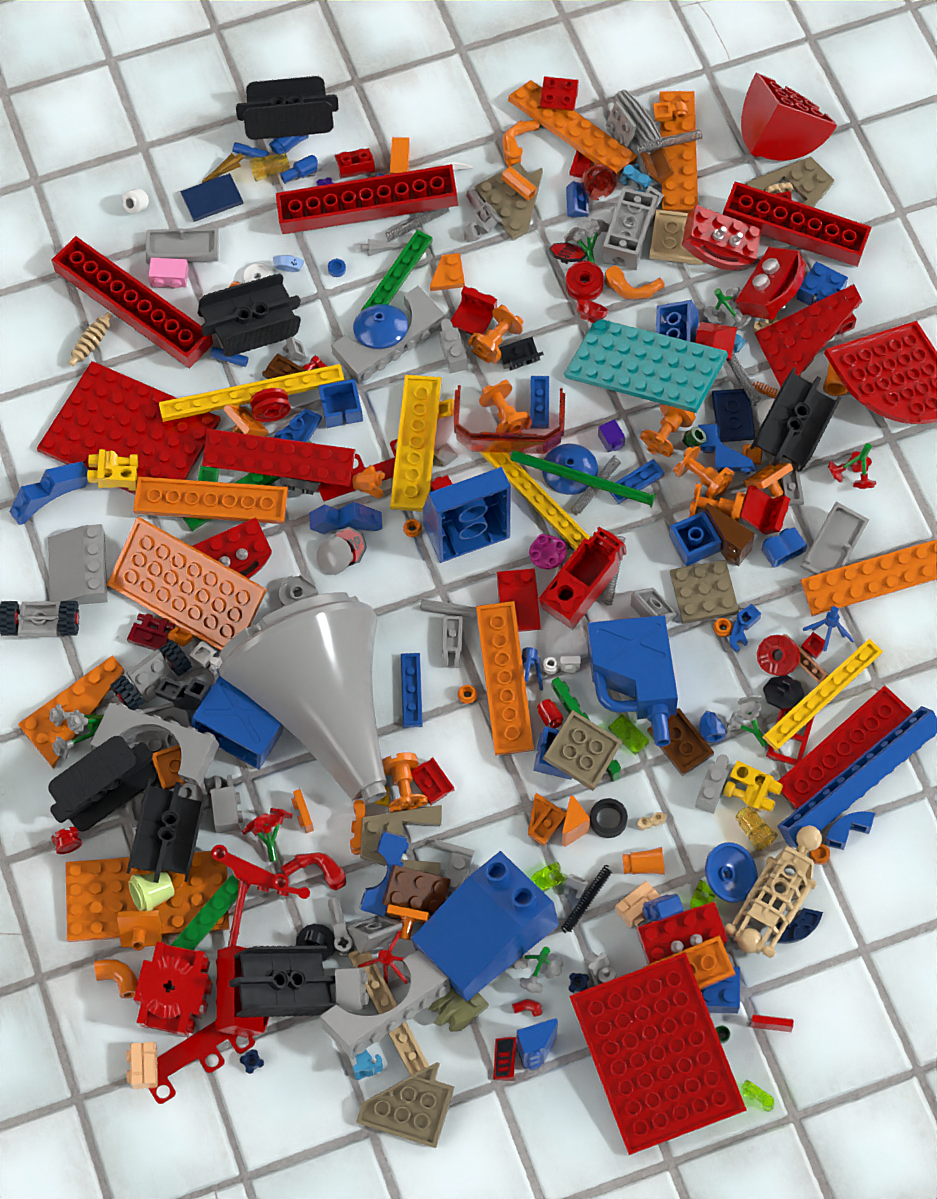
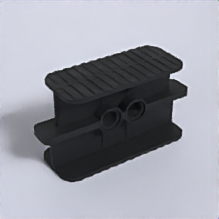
M320 76L254 81L246 86L247 103H238L236 105V115L239 121H244L245 134L251 140L328 133L334 127L332 112H336L339 109L338 97L335 94L326 95L325 83Z
M279 273L208 293L202 296L197 313L199 317H203L205 320L201 332L203 336L216 333L223 345V355L226 357L287 340L290 337H294L299 331L301 318L298 315H294L292 310L300 306L301 299L298 295L289 296L283 285L284 277Z
M793 367L783 382L750 449L753 450L757 446L775 456L771 464L775 467L783 456L800 465L799 471L801 472L815 452L841 397L838 396L834 400L817 391L816 388L821 378L817 376L813 383L794 374L796 368Z
M121 736L109 738L50 781L48 789L56 802L50 808L52 815L59 823L69 819L78 831L89 830L138 793L142 792L147 786L148 778L151 779L150 785L156 781L158 774L150 761L153 753L144 742H140L133 748H130Z
M148 778L127 874L130 873L131 867L155 872L153 882L158 883L161 870L184 874V882H187L206 795L203 794L202 801L180 797L178 793L181 783L176 782L174 791L150 786L151 779Z
M253 946L235 954L234 959H240L242 977L230 980L229 987H239L242 1011L236 1013L237 1017L318 1016L336 1004L339 1006L338 1003H332L330 985L336 983L335 976H324L321 953L327 951V947Z

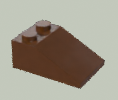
M707 503L705 505V513L722 542L720 552L726 561L739 567L752 550L755 533Z

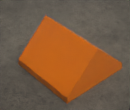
M571 795L562 832V846L564 847L587 834L590 825L589 816L576 798Z

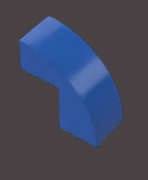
M859 811L843 816L831 827L824 845L844 850L850 829L869 834L875 813Z

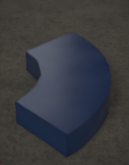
M803 908L801 914L787 925L777 943H795L808 937L817 928L823 912ZM782 923L778 924V930L781 927Z

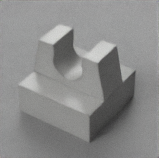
M293 337L286 340L287 344L282 347L283 351L289 352L285 358L290 361L305 359L306 355L302 342Z
M571 873L566 879L564 893L568 895L571 889H575L577 891L575 898L580 899L590 881Z

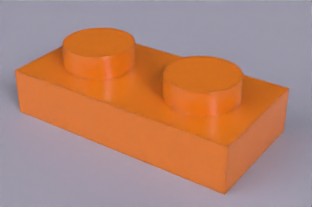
M301 789L293 791L294 798L291 801L294 810H299L300 816L297 817L301 828H305L306 833L314 831L313 824Z

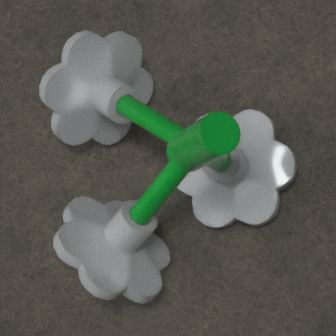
M601 219L583 221L565 235L564 241L567 243L574 240L576 243H579L587 253V261L595 263L593 248L596 240L602 231L608 232L610 225ZM594 231V237L591 243L592 232ZM581 232H585V236L587 237V247L581 241L582 238L578 235Z
M734 286L732 289H727L725 292L726 296H724L721 289H715L714 294L718 299V303L715 307H706V311L703 313L704 318L709 323L722 324L726 314L721 310L720 306L724 304L735 320L732 326L737 327V331L746 326L751 316L745 314L741 317L733 310L738 308L735 300L742 290L738 286Z
M749 695L740 698V701H738L740 710L737 711V716L742 717L743 720L751 721L754 729L736 721V711H734L727 725L726 734L732 728L743 729L753 733L762 747L768 744L762 738L764 735L759 729L756 719L761 710V705L756 704V702L762 699L761 695Z
M543 947L539 955H530L527 952L514 962L512 966L514 969H525L530 959H537L538 964L534 974H531L530 978H520L519 985L530 993H542L543 985L537 982L539 978L538 973L544 974L547 979L559 976L562 973L563 960L554 953L549 955L550 949Z

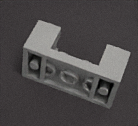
M622 188L603 244L602 262L637 271L642 255V244L648 226H652L656 214L658 196ZM628 220H632L635 222V224L630 226L627 225L625 222Z

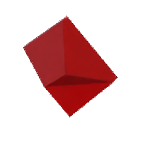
M700 322L697 329L696 343L727 351L728 357L726 361H731L737 327Z

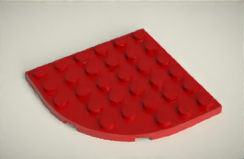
M917 320L825 350L824 355L843 385L856 400L869 410L887 419L901 423L929 424L937 422V351Z

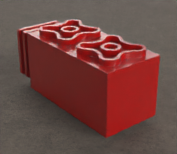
M598 527L597 532L593 533V537H590L589 540L584 538L538 598L542 609L573 630L619 571V561H622L623 555L627 554L625 544L613 533Z

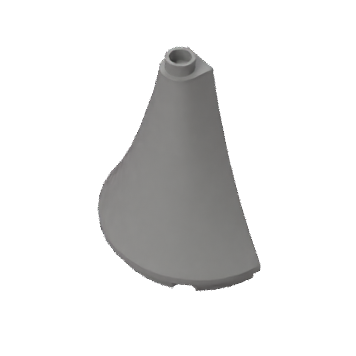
M345 592L321 594L284 606L262 617L261 621L257 624L243 629L219 653L222 664L218 671L223 679L249 696L288 729L333 776L351 801L363 797L365 803L370 804L387 795L384 787L387 780L379 747L372 684L373 649L377 616L370 605L360 602L356 596L349 598Z

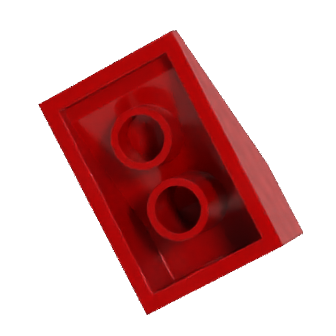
M535 568L497 572L499 603L514 601L518 632L541 630Z

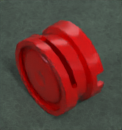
M69 827L70 830H65L64 828L55 832V837L52 835L51 840L56 845L55 850L57 854H68L82 846L83 842L78 838L79 832L76 827Z

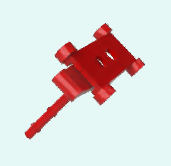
M215 845L212 848V857L216 861H221L230 867L235 877L239 879L238 895L232 927L229 932L228 947L237 944L245 897L252 884L257 885V890L269 892V888L275 889L277 894L289 896V893L297 894L302 899H307L310 896V890L307 887L295 888L288 886L289 880L282 873L273 874L229 853L223 845Z

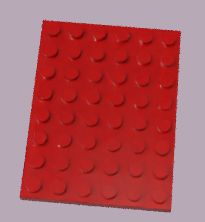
M91 361L39 443L37 451L67 465L82 461L88 470H98V467H89V455L99 454V449L105 450V452L114 451L118 457L130 458L131 454H138L137 480L138 477L186 480L205 448L207 429L216 430L221 417L207 412L163 422L159 402L177 399L176 397ZM118 487L134 495L136 494V491H131L126 487Z
M686 952L569 996L628 1155L747 1111Z

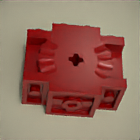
M156 942L152 961L143 960L133 999L140 1006L136 1021L140 1027L178 1034L187 1038L189 1033L193 1034L196 1023L193 1018L202 1019V1014L206 1015L209 1004L206 1000L207 994L211 995L213 989L212 980L206 974L209 971L210 961L205 952ZM173 986L175 989L170 990V992L168 993L167 989H171V987Z

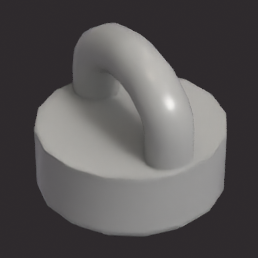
M473 222L466 226L464 234L466 241H477L482 237V230L477 223Z

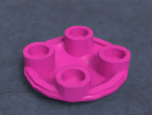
M540 534L529 549L532 563L540 569L547 570L561 565L567 554L564 541L555 536Z

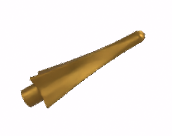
M231 153L211 174L202 180V183L241 167L239 162L244 159V156L241 153L236 156Z

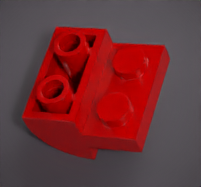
M369 148L335 154L340 179L375 172L374 159Z

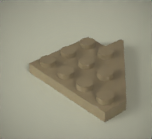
M520 162L511 167L538 188L535 196L529 201L501 179L505 170L474 186L476 193L484 203L487 201L502 218L503 221L500 224L513 241L528 233L543 175L542 168L528 174Z
M436 1062L362 1102L356 1123L437 1148L455 1086L435 1080L440 1063Z

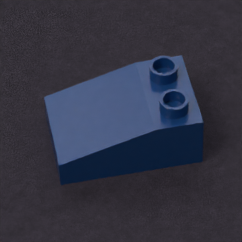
M502 467L428 493L422 508L423 525L440 563L510 538L511 486Z
M500 850L473 872L411 939L415 950L419 949L449 978L450 986L468 1002L557 928L559 922L554 902Z

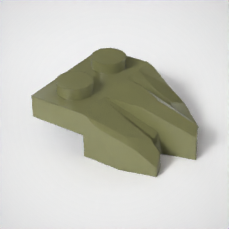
M450 986L451 991L433 1002L428 1010L439 1013L434 1024L441 1026L448 1022L450 1024V1032L462 1031L471 1024L475 1017L488 1008L489 1003L479 993L466 1002Z

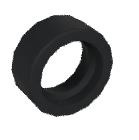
M605 798L594 804L590 812V826L594 833L604 838H615L622 834L626 828L628 815L626 808L621 802L616 799ZM604 808L615 809L620 814V823L615 828H603L597 822V815L600 810Z

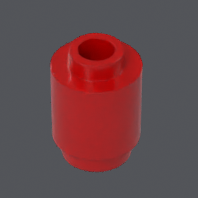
M546 699L537 705L538 714L546 727L556 729L562 725L564 717L555 702Z

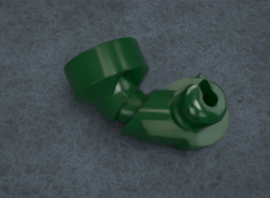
M693 427L685 432L682 442L687 447H700L706 442V435L699 427Z

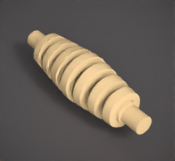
M107 312L104 317H98L96 322H93L91 327H88L81 334L78 343H76L71 351L72 358L68 362L70 366L74 367L77 362H83L85 357H88L90 352H93L99 346L107 332L106 330L110 327L109 321L113 317L111 313Z

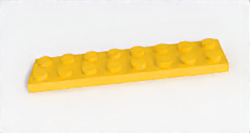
M405 375L390 509L423 512L422 508L431 488L442 377Z

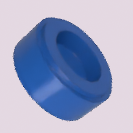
M341 259L331 260L328 263L329 274L333 277L343 276L346 272L345 262Z

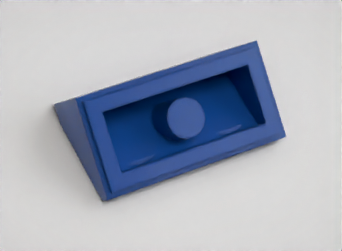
M572 181L566 187L567 216L588 217V185Z

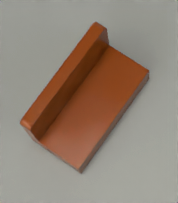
M659 148L651 154L647 152L640 154L647 173L660 184L674 174L664 148Z

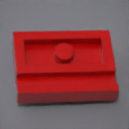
M433 757L411 770L412 780L422 794L427 797L430 805L444 798L451 791H455L454 786Z

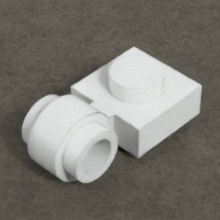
M201 641L189 655L190 659L204 668L210 664V671L215 675H219L218 670L222 664L221 657L216 658L217 651Z
M561 656V659L548 657L543 662V670L547 674H555L558 669L566 673L580 671V656Z

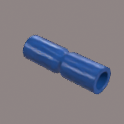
M237 142L233 145L232 152L241 153L244 156H250L264 162L268 160V151L252 148Z
M213 347L210 353L212 358L225 362L228 361L242 367L247 366L249 359L247 356L240 354L226 357L223 355V349Z

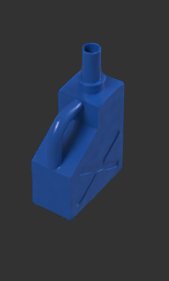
M665 615L589 622L587 624V646L592 682H594L599 703L605 709L612 712L625 713L636 711L637 720L647 719L651 722L656 746L662 747L670 744L667 719H669L670 715L676 716L678 695ZM607 688L631 697L634 700H613L608 695Z
M221 676L218 677L192 717L193 728L203 734L205 732L213 734L219 743L218 748L258 770L266 761L283 734L284 726L274 716Z

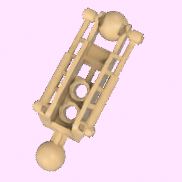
M809 825L802 827L798 831L796 836L798 846L796 850L786 846L775 858L770 856L766 859L767 865L747 895L746 901L733 923L725 925V933L735 936L734 941L737 942L739 949L748 954L763 952L770 959L774 957L776 953L774 947L785 928L792 922L810 890L815 889L817 884L816 881L812 880L814 862L806 855L809 851L815 850L821 845L822 835L816 827ZM787 868L793 869L795 874L788 876L784 870ZM777 885H781L784 887L785 891L783 893H778L775 891L774 887ZM767 894L772 896L768 904L763 902ZM775 900L783 902L779 910L772 907ZM751 905L750 911H746L748 906ZM743 916L745 920L738 930L736 926ZM752 918L769 926L763 938L756 929L746 928ZM782 923L781 927L778 930L776 928L777 924ZM774 934L775 937L769 946H766L765 943L769 936Z

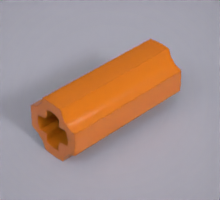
M511 166L505 169L501 177L505 183L528 201L535 196L538 189Z

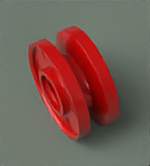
M580 261L568 269L566 273V290L574 300L592 301L601 295L604 275L598 265L589 261Z
M281 388L263 389L250 398L253 418L259 422L280 420L291 411L288 394Z
M779 634L770 635L763 639L758 646L757 661L765 672L776 676H786L797 668L800 661V650L792 639ZM780 650L782 658L776 660L775 653Z

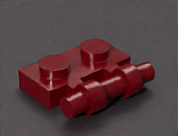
M139 613L137 620L142 621V624H133L127 641L156 651L170 640L167 638L169 633L165 631L173 630L175 624L170 623L169 620L164 618L162 620L154 618L153 615L148 613L146 615ZM150 625H154V626H157L158 629L156 630V629L150 628L149 626H150Z

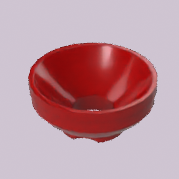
M579 299L576 303V309L580 314V318L592 323L604 319L609 312L606 307L589 300Z

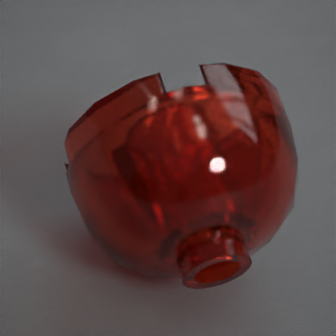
M593 164L582 175V188L593 200H599L598 198L603 195L606 198L617 186V174L605 164Z

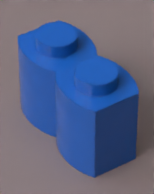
M795 527L791 529L786 528L779 533V536H771L765 539L761 551L773 568L784 564L789 559L804 553L807 544Z
M666 894L645 902L642 911L645 918L649 921H661L682 913L684 909L679 895Z

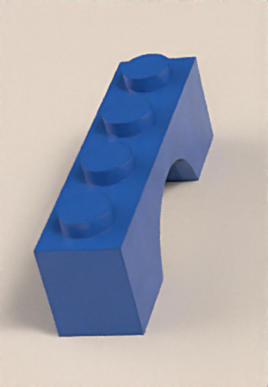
M382 830L377 851L386 860L387 872L379 884L365 888L359 907L360 910L384 917L388 906L382 904L392 866L393 864L403 866V862H401L402 854H406L409 843L406 842L407 838L405 836Z

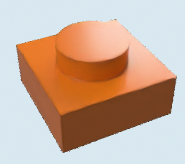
M743 444L742 455L750 458L755 465H761L763 450L757 446L751 450L752 444Z
M177 626L169 632L167 638L172 639L178 646L184 647L193 640L194 635Z

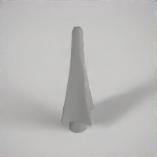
M368 239V244H361V252L368 251V255L371 256L385 251L405 248L407 243Z

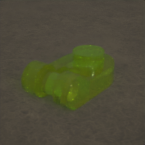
M555 862L535 872L531 880L545 892L565 883L567 876L561 872L559 862ZM554 873L555 878L551 879L549 874Z
M699 881L690 901V909L714 901L716 895L705 881ZM702 891L709 894L708 898L701 895Z
M745 1080L741 1086L743 1095L750 1100L754 1098L759 1101L764 1111H772L774 1108V1098L751 1081Z

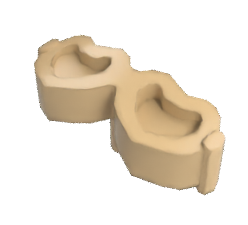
M787 182L769 186L765 191L774 194L794 191L792 184Z
M775 317L773 320L766 319L765 323L755 322L753 332L779 321V317Z
M656 812L650 819L642 817L637 823V828L644 831L652 826L664 824L667 820V814Z

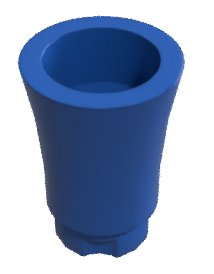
M309 135L273 138V141L269 143V147L276 156L281 157L300 142L309 138Z

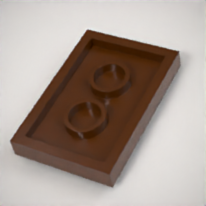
M680 708L677 709L676 716L670 715L669 719H667L670 744L662 746L660 749L678 772L684 776L714 756V751ZM651 726L647 729V732L654 740L653 730Z
M393 864L382 904L424 911L432 916L445 902L451 879Z

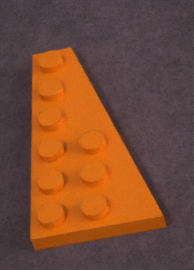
M113 655L18 723L20 729L52 768L56 766L58 759L61 757L56 756V753L53 751L52 744L55 743L56 736L61 737L65 741H72L79 734H75L74 731L70 730L67 720H63L60 727H55V724L49 719L50 710L55 708L56 705L61 704L64 712L71 713L79 710L84 715H92L95 709L102 704L107 693L112 690L110 684L120 678L125 672Z

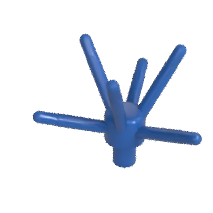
M836 606L831 607L825 619L803 628V631L809 629L814 631L823 624L828 626L823 647L824 652L827 651L832 628L836 626L843 638L847 637L852 643L855 641L839 623V609Z

